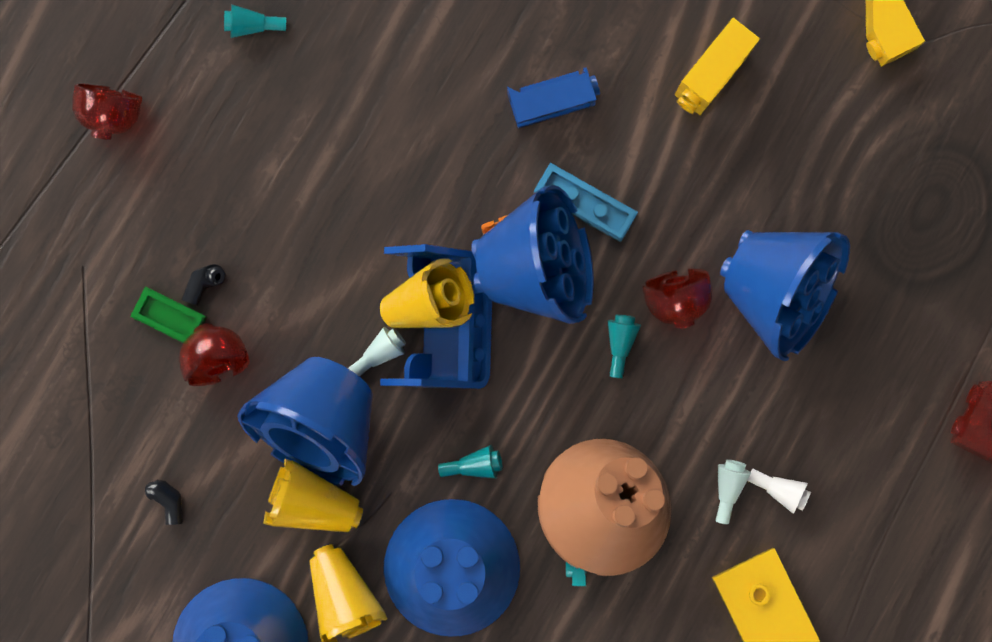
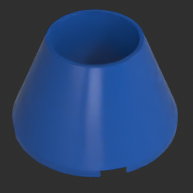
M310 357L241 407L238 413V421L243 430L255 443H258L261 438L273 448L271 455L284 463L285 458L293 460L328 482L338 486H342L345 480L352 481L351 485L356 486L360 484L365 476L373 393L361 377L345 366L329 359Z

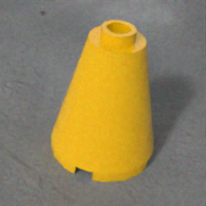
M448 258L432 261L382 299L380 303L382 319L391 328H448L463 325L472 315V313L468 314L469 306L474 304V292L466 272L461 267L455 268L449 263L452 260Z
M285 458L284 467L281 466L268 500L273 507L271 512L265 511L264 524L274 527L349 532L351 527H358L363 514V508L358 507L359 500L297 462Z
M333 544L314 551L315 557L309 562L321 642H338L336 638L338 635L348 639L379 626L382 624L381 620L388 619L384 609L342 548L334 549Z

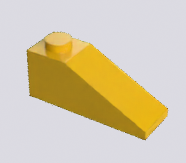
M865 0L866 38L868 40L866 46L872 59L878 60L881 67L918 49L925 42L904 0Z

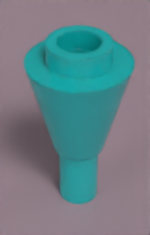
M231 4V11H224V31H231V38L259 33L264 30L286 31V17L264 16V14Z
M616 314L615 320H608L610 348L613 355L610 377L623 378L626 357H628L641 327L640 324L635 323V317Z
M492 445L464 456L458 461L438 464L440 477L462 474L464 476L496 479L498 471H502L503 468L501 454L499 450L494 451Z

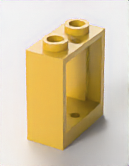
M733 17L681 81L674 94L679 98L677 103L691 114L696 112L701 115L750 55L760 38Z

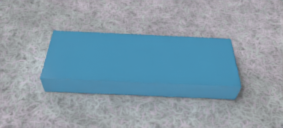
M552 163L548 165L533 192L535 194L541 188L551 185L562 188L572 199L578 210L572 213L573 216L620 243L638 213Z

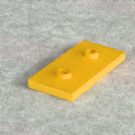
M775 548L768 549L712 577L743 642H820Z

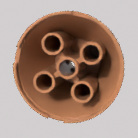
M593 439L573 445L551 463L544 475L540 495L538 496V515L546 539L564 561L577 569L580 568L599 576H616L641 567L659 551L670 527L671 500L661 473L646 455L620 441Z

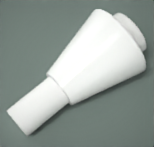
M755 469L751 470V475L747 480L767 490L768 494L793 514L796 508L803 511L811 494L810 491L805 490L808 483L779 477L772 478Z

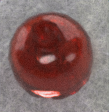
M78 83L74 87L72 110L79 124L92 130V137L111 140L112 134H123L130 130L137 122L141 110L142 96L126 90H122V93L110 90L108 86Z
M688 269L689 275L677 276L676 270L647 280L645 282L646 287L643 286V293L650 313L663 323L674 324L675 328L681 329L694 325V320L704 315L712 301L710 275L704 269Z
M203 324L193 330L194 333L187 337L182 344L178 357L184 381L188 380L191 386H207L222 382L218 375L232 370L234 377L245 370L250 363L247 350L240 336L231 329L213 326L212 324Z

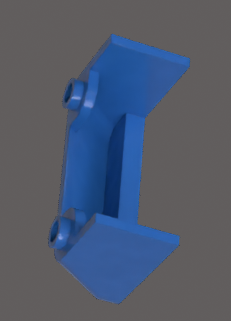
M427 244L384 247V254L408 257L407 273L409 278L432 261L447 258L452 260V262H449L455 268L461 267L466 272L472 284L474 304L469 306L468 314L472 313V315L463 325L448 328H424L423 353H414L408 357L404 367V379H380V386L481 389L485 387L490 378L492 301L485 292L479 293L475 288L474 275L477 273L476 259L472 251Z

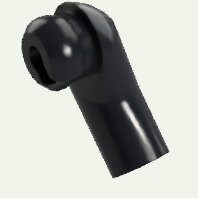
M210 264L193 271L182 300L198 306L203 290L224 282L226 277L225 271L216 264Z
M157 479L149 482L145 487V495L148 499H154L165 508V525L183 524L180 492L163 480Z

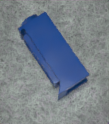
M586 67L583 68V72L580 75L578 71L522 87L520 92L507 87V95L519 129L593 107L597 100L596 96L600 95V90L595 75L589 77Z

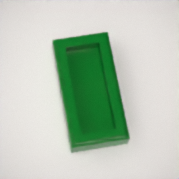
M146 286L130 316L193 347L207 319V316Z

